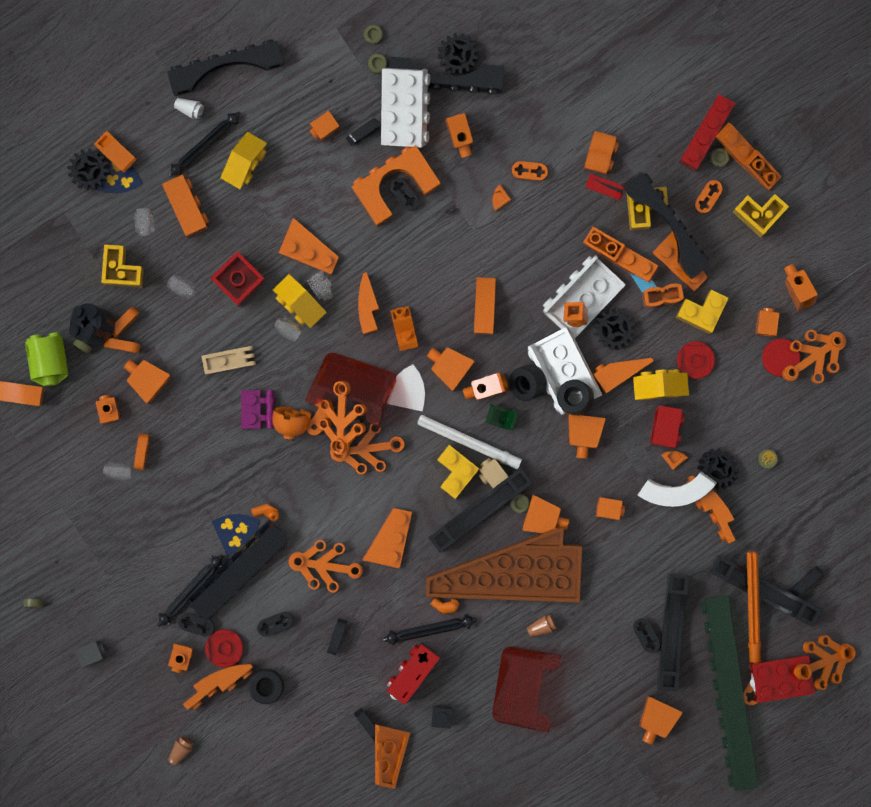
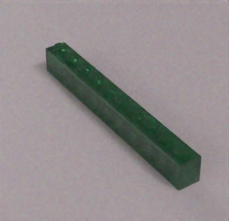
M728 595L703 598L704 603H701L702 615H706L707 621L704 622L705 634H709L707 650L708 653H712V660L709 661L711 672L715 673V679L712 680L714 691L718 692V699H715L717 710L721 711L722 717L718 718L720 730H724V737H721L723 749L726 748L727 756L724 759L726 768L730 769V775L727 776L728 784L734 791L758 788Z

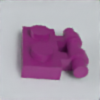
M241 390V429H261V421H266L267 429L274 428L272 423L274 404H276L274 390H266V398H261V390ZM261 404H266V415H261Z

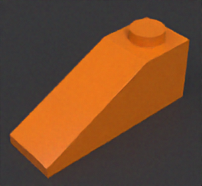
M646 358L609 363L606 366L602 363L594 369L596 373L593 376L604 394H606L654 360Z

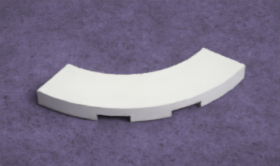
M700 472L692 481L677 487L661 485L648 479L638 496L657 505L682 506L701 499L717 482L703 472Z

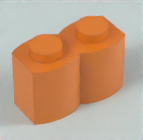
M594 131L584 169L606 175L607 171L611 172L614 163L611 160L612 153H616L619 142H616L617 137Z
M669 284L663 288L651 287L646 289L642 293L644 307L656 308L662 304L674 305L684 299L682 285Z

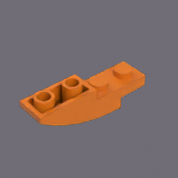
M728 123L716 135V138L725 147L724 149L768 191L782 177L732 124Z
M592 227L583 241L586 246L610 262L647 283L651 282L659 269L657 264L632 251L623 243L595 227Z
M694 476L687 477L688 482L696 478ZM711 489L705 496L695 501L698 510L702 509L703 512L711 510L712 513L709 515L713 524L717 523L720 529L717 532L721 541L729 544L736 541L728 525V522L733 521L734 518L722 499Z
M253 664L230 666L203 678L193 685L197 693L183 704L187 710L191 707L195 710L203 703L201 701L202 698L206 695L210 698L218 691L216 689L217 686L222 692L226 689L228 691L232 690L238 685L236 681L240 677L245 679L253 673L251 670L254 667Z

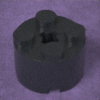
M91 303L74 307L69 333L77 340L93 346H100L105 343L104 341L112 336L115 321L108 310Z

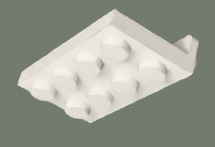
M382 69L381 145L405 147L416 145L417 147H423L428 143L429 131H427V124L430 120V114L427 112V105L430 102V94L427 93L430 84V74H428L427 69Z
M596 255L593 258L589 256L582 263L585 267L580 272L576 270L569 277L571 281L567 286L563 283L556 291L558 295L554 299L550 297L543 304V307H545L543 313L560 329L569 326L574 338L584 330L626 285ZM584 302L588 309L587 325L572 327L567 322H564V303Z
M569 326L528 346V355L545 374L547 380L546 391L552 396L554 407L561 415L567 412L558 405L557 392L566 381L572 379L580 380L589 385L593 391L594 399L603 395ZM574 390L569 395V402L572 405L579 404L582 400V393Z

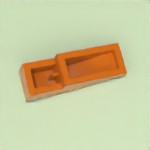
M367 272L363 273L358 297L359 318L363 335L378 331L372 313L379 311V307Z
M477 277L474 334L493 335L496 278Z
M0 381V401L42 407L45 388Z

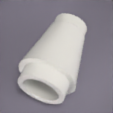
M177 98L174 108L192 119H199L203 113L204 105L200 104V101Z

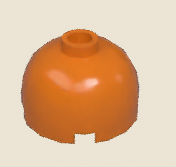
M276 407L273 410L272 416L274 429L282 434L285 439H295V436H300L307 431L311 419L309 411L300 409V412L293 410L294 407Z

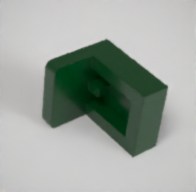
M491 404L485 423L513 431L518 422V412Z

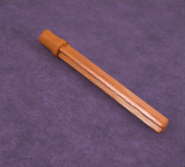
M750 551L747 552L749 661L757 663L761 662L762 642L760 641L758 553Z

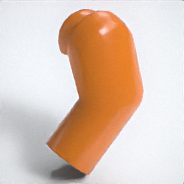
M268 503L251 508L253 517L265 515L271 521H276L279 518L278 509Z
M436 597L430 603L432 607L442 614L455 613L460 605L456 599L443 603Z

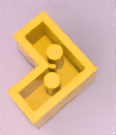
M247 132L231 151L221 179L238 189H241L244 184L248 185L253 177L251 171L255 170L259 161H262L267 153L264 150L267 143Z
M667 187L654 188L655 190L658 188L665 198L662 200L667 206ZM627 194L630 231L649 229L651 227L649 210L654 209L632 201Z
M776 194L763 207L759 206L747 195L734 209L733 213L761 238L789 206Z
M104 245L101 283L109 286L142 288L144 269L141 266L125 265L126 248L124 246Z
M290 274L273 289L278 295L276 300L291 314L295 312L296 316L294 318L301 325L305 323L311 328L327 313Z
M710 290L702 306L685 299L676 318L711 334L728 301V297Z
M667 369L655 370L656 374L641 372V376L633 377L635 400L689 396L687 373H679V369L668 370V373Z
M450 445L437 459L438 462L452 472L440 488L456 499L479 468Z

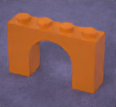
M416 145L413 147L407 146L401 151V155L390 157L385 161L386 165L381 168L379 166L369 171L370 175L365 178L363 176L359 177L353 182L354 185L351 186L376 227L393 217L379 192L381 182L387 175L394 172H403L410 175L424 196L441 186L440 181Z

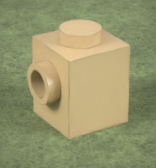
M488 458L480 464L482 468L479 470L481 474L478 476L484 484L489 483L492 489L508 478V475L495 458L492 461Z

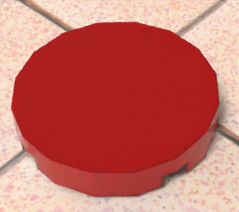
M788 339L772 340L765 346L762 352L761 360L763 367L774 376L783 377L782 371L785 367L795 366L800 363V353H794L790 350L789 345L791 341ZM793 344V348H794L795 350H798V348L796 347V345Z
M689 342L682 346L678 352L676 359L677 367L681 373H687L690 379H702L709 375L714 368V353L703 342Z
M221 629L215 631L206 641V656L217 667L227 668L233 666L243 655L244 646L242 639L232 630Z

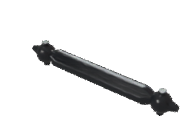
M228 113L227 120L222 121L179 160L178 164H171L169 177L181 175L182 169L188 167L230 129L231 124L237 125L239 123L238 120L241 113Z
M223 554L215 557L211 556V564L206 565L167 607L166 613L158 614V627L171 624L170 618L175 616L186 605L187 599L214 574L215 568L222 566Z
M465 614L463 619H450L400 630L398 633L390 630L388 635L383 638V641L395 645L397 640L407 641L458 630L463 626L470 629L472 624L477 621V618H472Z

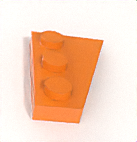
M292 219L279 254L332 275L339 257L297 220Z
M673 231L652 252L662 264L693 292L707 279L704 270L694 278H688L677 263L678 251Z
M393 508L364 556L363 561L400 568L412 512Z
M375 724V784L395 789L410 732Z

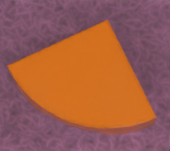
M501 185L495 189L492 197L495 211L511 201Z
M668 451L661 454L672 470L688 458L685 454L678 451Z

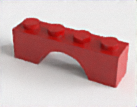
M718 94L679 161L681 165L693 172L697 170L735 105L734 102Z

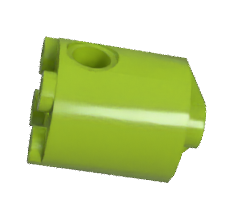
M60 332L50 333L47 337H41L40 334L32 335L29 339H26L25 347L31 381L44 387L58 385L68 376L63 337L60 336Z

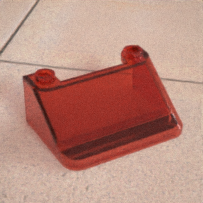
M328 353L324 357L305 399L306 403L309 405L320 403L324 399L326 392L336 395L333 391L334 384L339 381H347L351 387L347 399L366 405V420L380 429L396 385L395 375L390 371L337 353Z
M506 647L501 655L492 711L493 718L499 723L549 733L550 720L548 717L536 714L543 670L557 669L562 655L520 647Z

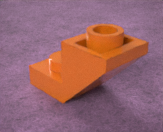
M108 131L94 143L123 173L137 160Z
M409 306L390 310L399 350L403 351L418 347Z

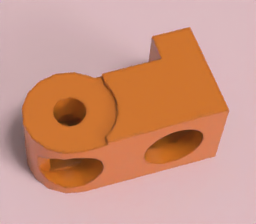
M317 399L315 406L319 407L321 399ZM320 407L313 419L310 420L307 432L314 436L321 434L323 431L319 428V420L329 418Z

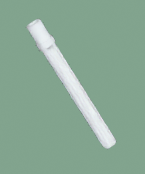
M421 415L419 417L418 425L491 458H495L501 464H506L518 470L522 461L521 458L507 451L499 450L426 416Z

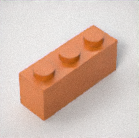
M181 175L163 183V188L185 236L189 238L207 230L206 224L209 223L205 212L201 214L199 210L201 203L198 196H193L191 192L193 185L190 179H185L184 175Z

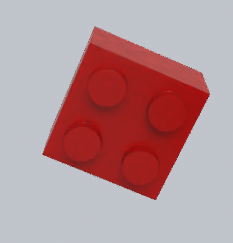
M238 251L210 277L238 307L266 281Z
M660 405L656 407L649 445L674 449L680 444L681 433H678L679 427L683 426L685 415L682 414V409Z

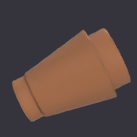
M551 614L548 616L544 615L527 627L531 638L552 633L553 630L557 629Z
M184 736L176 739L168 761L178 766L193 750L192 746L194 743Z

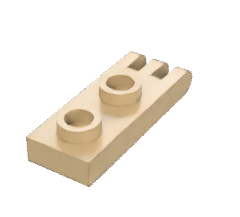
M253 346L202 355L205 375L256 365V361L248 362L247 360L254 358V353L246 355V351H252Z

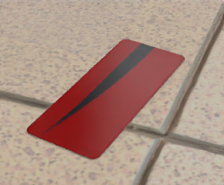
M593 174L589 175L585 186L587 189L620 200L624 189L618 183Z

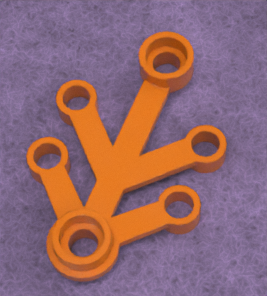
M814 330L807 331L804 335L806 341L827 343L821 348L804 345L798 340L791 342L789 348L792 352H804L811 355L795 366L785 367L782 371L783 378L789 382L796 380L800 371L816 361L811 380L814 384L822 383L824 381V375L822 374L825 354L830 350V363L827 364L826 369L831 374L836 373L839 370V364L837 363L839 350L843 349L846 345V338L840 332H833L828 336L818 334ZM809 333H812L814 335L813 339H810L808 337ZM835 338H838L840 340L839 344H836L834 342ZM794 343L798 344V350L793 348ZM831 364L835 365V371L830 369ZM789 370L794 371V376L789 375ZM816 375L820 376V381L815 380Z
M347 381L336 382L333 386V391L338 396V415L333 410V404L330 399L321 400L319 403L320 409L325 411L329 417L319 420V428L324 430L331 439V450L337 455L346 454L349 450V443L357 435L363 434L366 431L363 423H356L353 425V430L345 435V428L358 416L364 415L367 412V407L360 403L355 405L353 410L346 416L347 395L351 389ZM359 406L362 408L361 413L358 410ZM332 422L337 427V434L331 428Z
M372 423L369 431L357 446L349 447L348 452L342 456H338L332 450H330V455L337 462H347L360 475L367 472V466L363 463H358L350 455L359 454L372 464L376 471L383 472L386 469L385 462L379 461L369 452L383 450L400 452L404 448V441L400 437H393L390 442L368 445L375 434L381 431L380 424ZM373 425L379 426V430L377 432L372 431ZM395 441L401 444L397 449L393 447ZM378 463L384 464V468L382 470L377 469ZM360 465L365 467V471L362 473L358 471Z
M323 540L316 541L314 546L306 552H295L289 558L291 569L301 571L308 581L309 588L313 590L320 586V581L312 576L307 567L317 570L327 584L328 591L332 593L338 591L339 585L336 581H333L326 570L348 573L351 578L355 579L363 574V568L358 563H353L350 566L328 563L336 555L344 553L345 546L342 543L335 544L332 550L318 560H309V558L318 551L325 550L326 543ZM318 542H322L324 544L323 549L317 548ZM337 545H341L343 547L342 552L336 551ZM296 558H300L302 560L301 565L295 564L294 561ZM353 567L359 569L358 574H352L351 570ZM312 580L317 581V587H312L310 585ZM331 583L336 584V590L332 591L329 588Z
M821 635L818 638L819 646L829 647L837 653L831 655L816 646L815 642H805L803 650L806 653H813L822 659L809 665L799 664L794 669V675L799 680H807L811 677L812 672L824 667L821 677L814 682L817 690H825L828 686V679L832 684L841 683L846 663L851 662L856 655L854 647L850 644L839 645L831 640L828 635ZM838 661L836 671L831 673L834 663Z

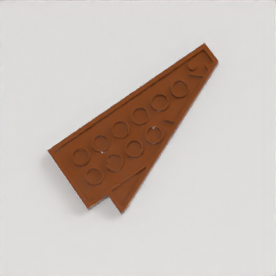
M560 526L426 576V597L580 603L582 545L563 544L564 527Z

